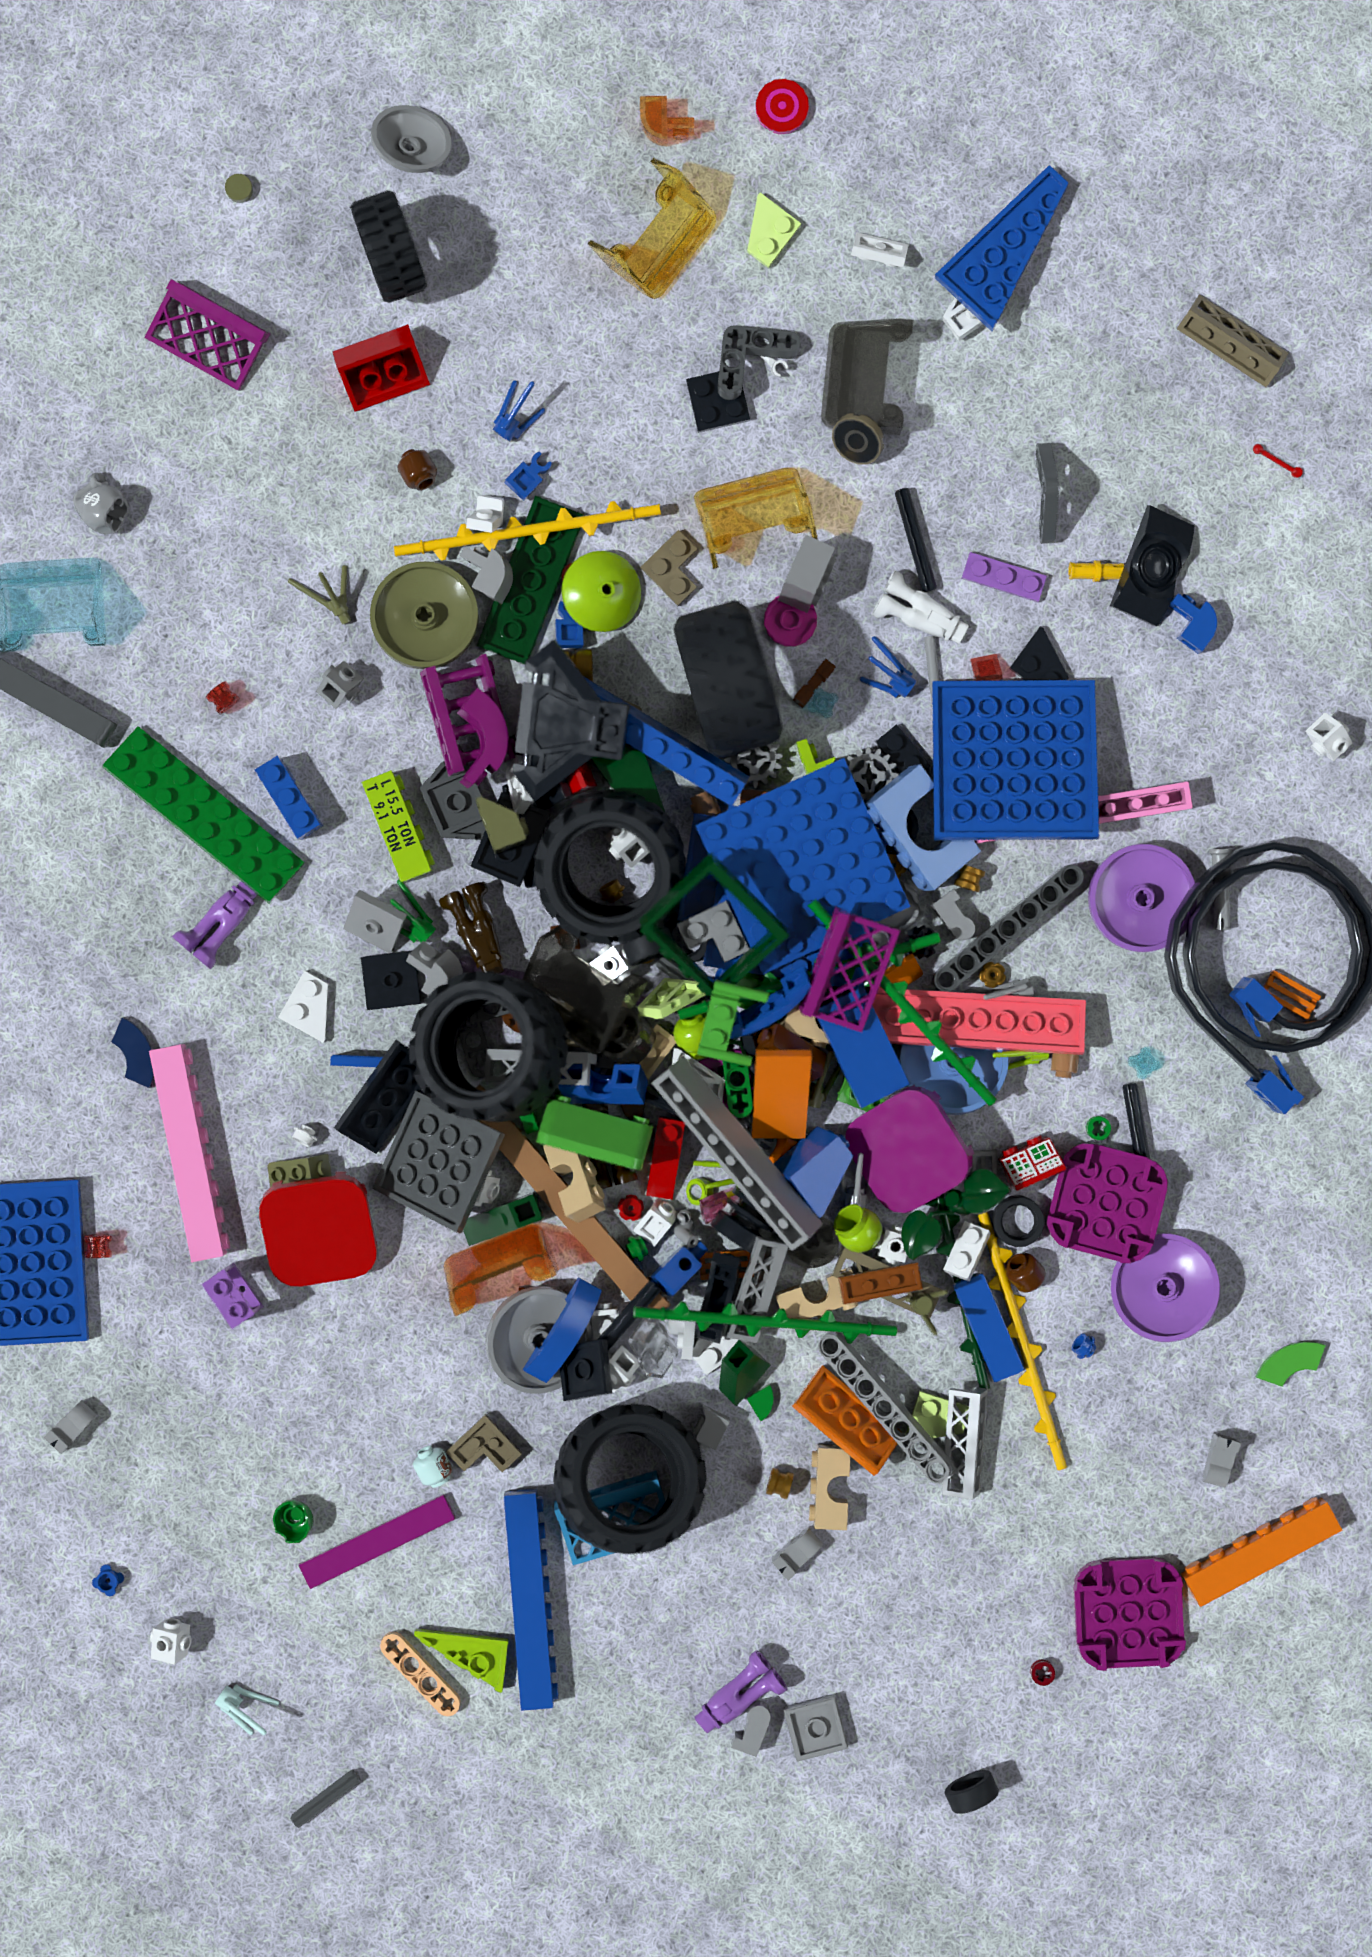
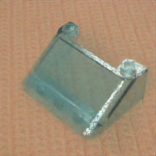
M95 558L13 562L0 565V652L20 649L23 635L83 631V639L89 646L106 645L103 571L99 560Z

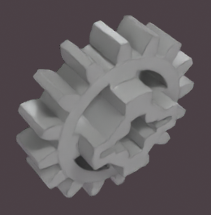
M779 744L766 745L770 752H763L761 749L756 748L743 754L732 755L724 759V762L731 764L736 769H738L737 765H744L749 770L750 776L744 787L747 786L748 782H752L753 787L757 788L758 781H762L764 785H767L768 776L773 779L776 778L773 769H781V765L776 763V760L783 758V756L775 752L780 747ZM752 751L755 752L756 756L766 757L758 760L755 766L751 765V761L741 760L749 757ZM771 762L769 769L764 774L759 775V768L764 763Z
M867 747L866 754H862L858 749L856 750L857 757L855 759L851 756L847 757L850 762L848 768L854 781L860 782L865 787V794L860 792L862 799L869 800L876 794L874 787L879 781H887V785L892 781V778L898 776L897 773H892L891 770L896 766V763L888 764L887 761L890 755L887 754L881 757V749H877L875 754L871 753L870 747ZM864 759V767L859 772H852L855 764ZM873 759L880 761L887 771H879L874 766ZM868 763H870L872 773L877 774V779L872 780L870 790L866 779L861 777L862 774L866 773Z

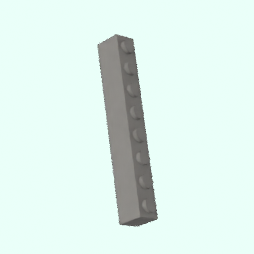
M684 1056L655 1079L652 1084L791 1251L810 1239L823 1224L822 1221Z

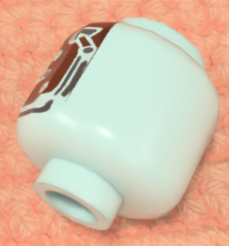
M426 1446L417 1452L418 1456L413 1462V1468L423 1485L435 1488L445 1484L450 1479L453 1467L442 1448Z

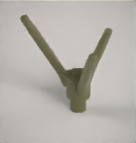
M346 565L342 566L340 595L337 597L323 572L318 573L324 588L331 598L330 601H327L295 580L288 579L289 584L324 605L333 612L335 617L338 616L342 625L352 620L347 612L349 608L346 604Z

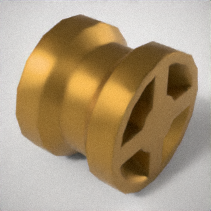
M964 865L959 869V877L955 879L953 885L979 893L981 888L979 882L986 872Z
M772 1468L766 1494L772 1495L775 1493L787 1500L794 1473L787 1472L784 1474L780 1473L778 1469Z

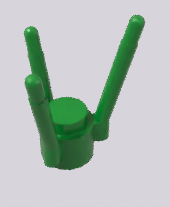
M398 879L397 884L421 916V918L419 916L415 918L395 899H390V903L396 909L406 913V918L411 922V925L408 927L411 932L402 928L400 934L409 938L413 943L416 940L420 943L422 941L425 942L436 930L432 925L433 920L427 916L405 884L401 883L400 879Z

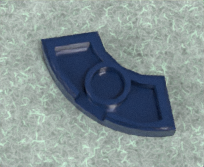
M122 1017L111 1042L119 1047L125 1056L127 1065L125 1078L151 1088L154 1074L149 1054L152 1048L148 1038L137 1025Z

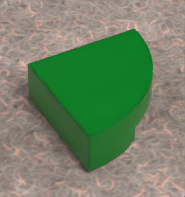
M770 1384L747 1397L760 1422L769 1415L773 1406L774 1398Z

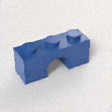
M276 756L255 769V772L297 839L302 840L324 826L311 804L299 790L295 782L296 780L281 757Z
M573 1064L567 1070L573 1079L582 1080L583 1064ZM614 1064L612 1075H601L595 1073L590 1068V1086L559 1084L558 1088L563 1096L571 1098L570 1103L644 1104L648 1079L641 1065ZM564 1075L561 1076V1079H567Z

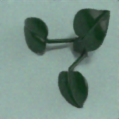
M987 1169L973 1171L965 1180L964 1188L966 1192H961L954 1188L948 1190V1194L945 1197L947 1210L932 1211L928 1216L925 1212L916 1210L906 1218L901 1230V1240L907 1256L911 1260H915L938 1245L942 1238V1226L933 1217L941 1215L953 1216L954 1213L962 1216H967L970 1213H984L1005 1199L1011 1192V1189L996 1174Z

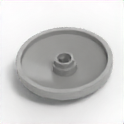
M547 1286L526 1288L508 1297L494 1312L486 1332V1353L495 1373L510 1387L531 1394L547 1393L562 1387L560 1368L547 1383L523 1371V1368L535 1348L542 1346L566 1306L565 1298L568 1295L566 1292ZM590 1321L577 1344L593 1340Z

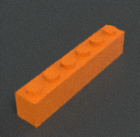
M1313 1497L1303 1503V1508L1295 1512L1294 1510H1289L1281 1514L1279 1521L1273 1524L1265 1523L1256 1528L1257 1533L1249 1537L1243 1535L1236 1538L1232 1542L1233 1546L1225 1550L1219 1548L1212 1551L1208 1555L1209 1558L1201 1563L1194 1561L1185 1567L1186 1571L1181 1573L1196 1603L1202 1607L1343 1531L1328 1502L1322 1497L1320 1499Z

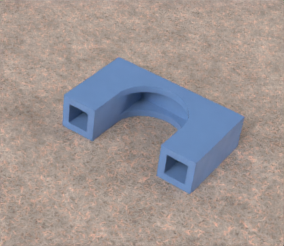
M921 764L905 769L867 800L865 806L873 824H876L883 832L881 837L884 842L892 846L897 853L896 858L898 862L907 868L913 876L912 881L916 887L923 891H931L944 883L980 853L981 850L974 840H943L930 851L921 849L913 843L906 827L908 812L915 802L934 788V783Z

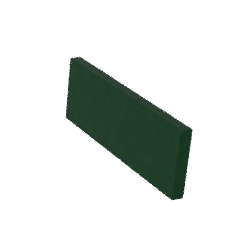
M535 496L524 525L555 521L560 508H565L573 518L585 515ZM581 528L549 532L544 545H540L533 535L518 538L509 561L513 572L512 586L502 604L494 600L476 645L477 647L525 665V661L531 657Z

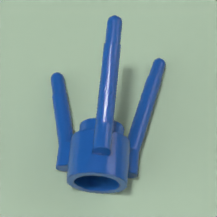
M516 380L512 382L499 415L493 422L496 425L492 430L509 442L513 437L519 439L521 434L545 413V408H541L519 428L517 427L520 422L515 419V416L534 387L535 383L533 381L528 384L514 408L508 414L506 411L517 386Z
M873 636L872 641L898 670L895 673L882 662L870 656L869 660L891 677L888 684L892 688L865 677H860V681L888 692L895 698L898 695L905 698L917 680L912 678L913 673L907 670L876 636Z

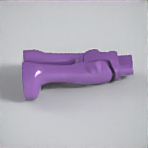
M240 882L237 886L233 885L231 887L233 891L229 890L224 893L190 931L178 930L172 936L191 954L195 950L193 955L210 970L216 963L215 954L219 947L242 922L250 906L255 904L252 900L257 894L243 882ZM217 922H220L219 927L213 933V935L210 938H208L202 946L196 949L199 943L205 937V935L209 932V930Z
M755 1650L749 1656V1664L746 1668L719 1689L710 1698L708 1703L702 1706V1711L694 1718L708 1734L715 1727L720 1729L722 1724H727L737 1718L765 1693L772 1691L780 1695L786 1692L788 1688L778 1672L773 1667L771 1668L764 1655ZM764 1674L746 1692H744L743 1694H739V1691L742 1688H744L749 1682L756 1679L759 1675Z

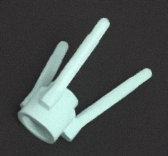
M237 1684L233 1689L226 1686L216 1700L215 1705L219 1706L220 1710L228 1714L249 1735H252L254 1732L246 1723L262 1735H266L267 1731L239 1709L243 1701L239 1696H247L275 1706L279 1705V1701L245 1690Z

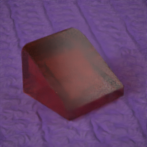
M997 654L970 659L974 681H1001L1003 679Z

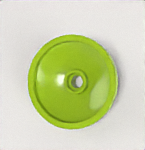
M593 551L576 559L566 571L562 582V599L568 614L577 624L591 631L609 632L624 626L635 615L641 600V584L635 569L626 559L609 551ZM603 585H607L610 588L608 595L603 593Z

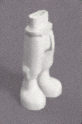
M894 570L884 588V592L908 601L912 608L902 605L883 593L871 615L880 619L886 615H893L900 618L909 628H916L927 634L944 638L945 641L950 639L960 644L969 625L960 621V616H955L942 604L932 599L927 592L915 591L904 582L903 575Z

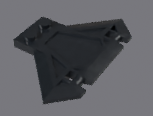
M553 639L525 661L524 671L532 672L531 682H523L515 752L523 753L522 764L513 763V774L534 802L594 756L622 760L624 757L630 709L628 704L601 701L558 642ZM543 674H549L548 685L542 684ZM534 755L539 756L538 766L533 765Z

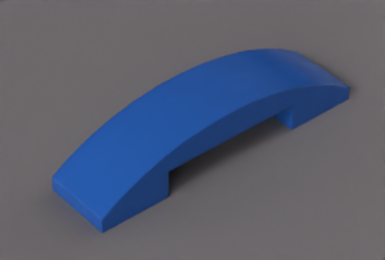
M802 966L780 979L783 988L768 996L767 1003L759 1001L740 1013L737 1010L730 1039L765 1028L790 1012L804 998L811 987L806 968Z
M578 1277L565 1298L566 1306L540 1348L536 1347L523 1371L545 1383L553 1377L568 1358L587 1327L600 1298L601 1289Z

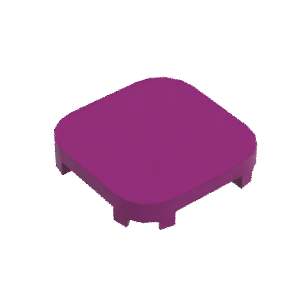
M915 1085L906 1087L884 1102L862 1113L848 1126L845 1139L850 1144L848 1149L853 1155V1161L857 1165L858 1154L863 1153L862 1175L877 1199L884 1207L893 1212L906 1213L913 1211L956 1187L970 1174L973 1166L974 1151L971 1144L966 1146L939 1103L941 1097L935 1090L931 1092L924 1087H915Z
M1082 1143L1074 1146L1066 1153L1063 1159L1066 1170L1059 1172L1047 1220L1051 1236L1059 1245L1065 1248L1119 1261L1120 1263L1131 1264L1141 1260L1150 1252L1154 1244L1168 1185L1164 1169L1158 1162L1148 1157L1095 1143Z
M1142 1557L1096 1560L1088 1562L1080 1568L1075 1576L1073 1587L1075 1631L1078 1651L1086 1663L1095 1667L1096 1670L1107 1671L1108 1668L1147 1666L1165 1668L1171 1666L1170 1664L1179 1658L1181 1652L1185 1651L1186 1646L1182 1587L1184 1586L1182 1578L1174 1566L1162 1558Z

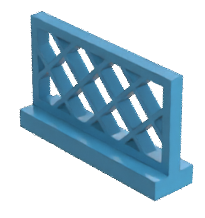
M657 1470L589 1490L598 1510L601 1509L609 1513L607 1518L610 1520L615 1516L626 1521V1526L641 1524L633 1520L639 1508L651 1513L649 1518L651 1519L666 1502ZM657 1492L659 1502L655 1509L642 1504L646 1495ZM554 1501L556 1518L559 1521L573 1566L613 1554L602 1549L594 1551L596 1547L581 1539L573 1530L567 1528L566 1519L561 1514L557 1501ZM627 1501L635 1505L629 1517L616 1511L620 1503ZM570 1535L575 1537L573 1542L571 1541ZM578 1540L591 1545L587 1554L576 1556L574 1547Z

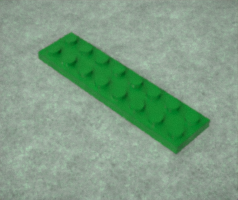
M139 726L102 765L103 769L268 904L272 902L304 865V861Z

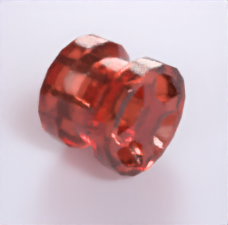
M227 681L217 685L205 697L208 702L214 703L219 715L225 713L240 700L236 693L230 691V685Z
M93 1234L84 1236V1241L87 1243V1250L84 1252L85 1258L112 1257V1251L109 1249L112 1235Z

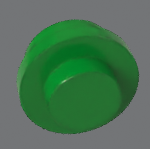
M633 1236L628 1237L629 1243L625 1246L630 1258H636L638 1262L643 1261V1257L648 1255L641 1236L635 1238Z

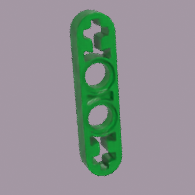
M740 1036V1041H729L728 1047L730 1045H737L741 1048L742 1054H746L742 1046V1036ZM723 1061L729 1111L736 1118H745L751 1113L753 1107L748 1066ZM736 1071L743 1073L745 1076L744 1084L739 1087L731 1085L729 1081L730 1075ZM747 1089L748 1094H742L743 1103H748V1107L744 1108V1113L740 1114L738 1109H733V1104H737V1096H731L730 1091L739 1092Z

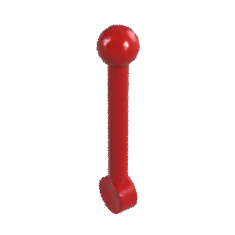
M1261 444L1253 446L1255 454H1262L1290 471L1294 478L1302 476L1303 471L1300 467L1294 468L1264 450Z

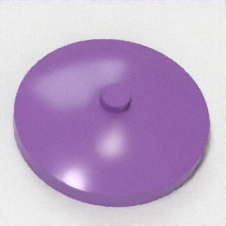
M1137 844L1121 848L1103 860L1091 879L1088 904L1092 920L1100 933L1120 948L1135 952L1160 950L1166 947L1169 923L1188 890L1195 884V881L1186 864L1176 854L1163 847L1151 844ZM1197 899L1182 922L1179 938L1187 930L1188 920L1197 906Z
M1156 1234L1154 1244L1144 1258L1131 1264L1117 1261L1111 1278V1296L1119 1317L1132 1331L1144 1338L1157 1342H1177L1197 1334L1212 1319L1220 1299V1279L1212 1259L1195 1242L1179 1235Z

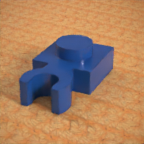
M540 451L533 455L530 466L523 461L504 481L523 501L542 483L543 479L538 474H545L552 465L550 461L545 466L538 465L537 460L542 454Z
M560 601L557 610L562 619L555 620V640L561 648H583V627L570 617L563 608V601Z

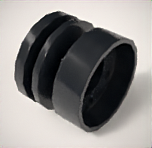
M735 1186L732 1192L741 1199L738 1203L728 1197L726 1201L734 1211L729 1213L719 1210L710 1225L733 1243L752 1253L756 1237H763L758 1233L759 1230L762 1228L773 1232L774 1229L766 1222L765 1218L740 1188Z

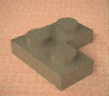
M678 530L640 567L677 606L697 588L679 569L697 551V548Z
M487 1414L482 1416L446 1450V1453L463 1471L469 1468L483 1453L501 1472H504L522 1455L520 1449Z

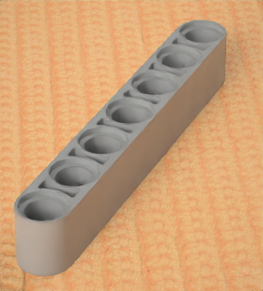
M840 1332L826 1333L818 1344L820 1354L922 1473L933 1483L944 1482L952 1470V1462L855 1348L846 1342L845 1337ZM832 1338L836 1340L838 1350H829L826 1346V1339ZM845 1359H851L855 1362V1371L845 1369L843 1365ZM861 1381H871L874 1385V1390L872 1392L863 1390ZM882 1400L888 1401L891 1404L892 1410L890 1412H883L879 1408V1402ZM897 1422H906L909 1425L910 1431L908 1433L900 1432L896 1426ZM916 1442L924 1443L927 1446V1453H918L914 1448V1444ZM932 1464H942L946 1472L940 1475L936 1474L932 1469Z

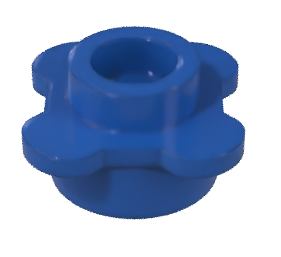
M104 1564L100 1568L99 1575L92 1580V1585L107 1596H113L116 1593L118 1584L124 1581V1575L121 1572L117 1573L112 1570L109 1564ZM106 1578H110L111 1581L107 1583Z

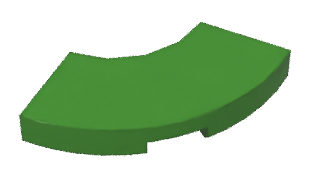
M1301 1341L1284 1346L1274 1351L1265 1359L1255 1377L1283 1387L1287 1378L1297 1371L1305 1369L1317 1371L1326 1345L1311 1341Z

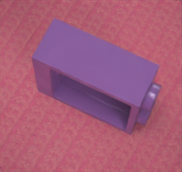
M234 1262L201 1284L231 1329H234L264 1307ZM240 1286L245 1287L244 1292H241L239 1290Z

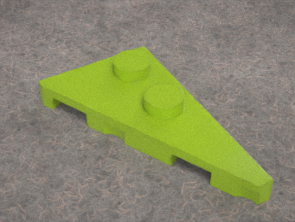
M415 1629L414 1636L419 1638L423 1644L445 1655L446 1659L460 1668L468 1670L477 1679H482L494 1687V1690L497 1692H503L509 1639Z

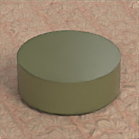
M233 174L226 180L225 191L232 201L243 203L252 196L253 186L247 176Z

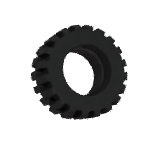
M386 190L354 201L350 209L383 301L391 303L423 292L427 287L426 278L395 192Z

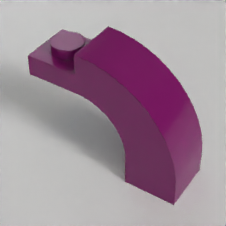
M476 688L457 711L459 716L473 726L480 741V750L476 760L459 781L466 788L471 787L474 783L478 786L488 774L484 771L485 769L491 774L496 772L505 758L508 746L507 726L500 709L489 696L479 688Z

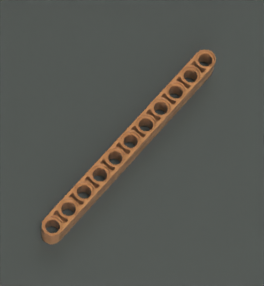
M481 1084L476 1087V1089L482 1092L486 1091ZM480 1121L505 1134L499 1150L631 1301L650 1280L644 1276V1272L630 1256L626 1255L627 1252L613 1236L608 1234V1230L595 1216H591L579 1223L565 1216L558 1193L568 1188L569 1185L560 1175L558 1176L555 1171L550 1169L548 1161L543 1155L540 1156L537 1148L525 1135L521 1134L522 1131L513 1121ZM660 1292L648 1305V1308L665 1307L667 1309L671 1304L666 1297L663 1298ZM646 1318L650 1323L655 1320Z

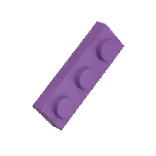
M970 552L961 579L1039 602L1047 576Z

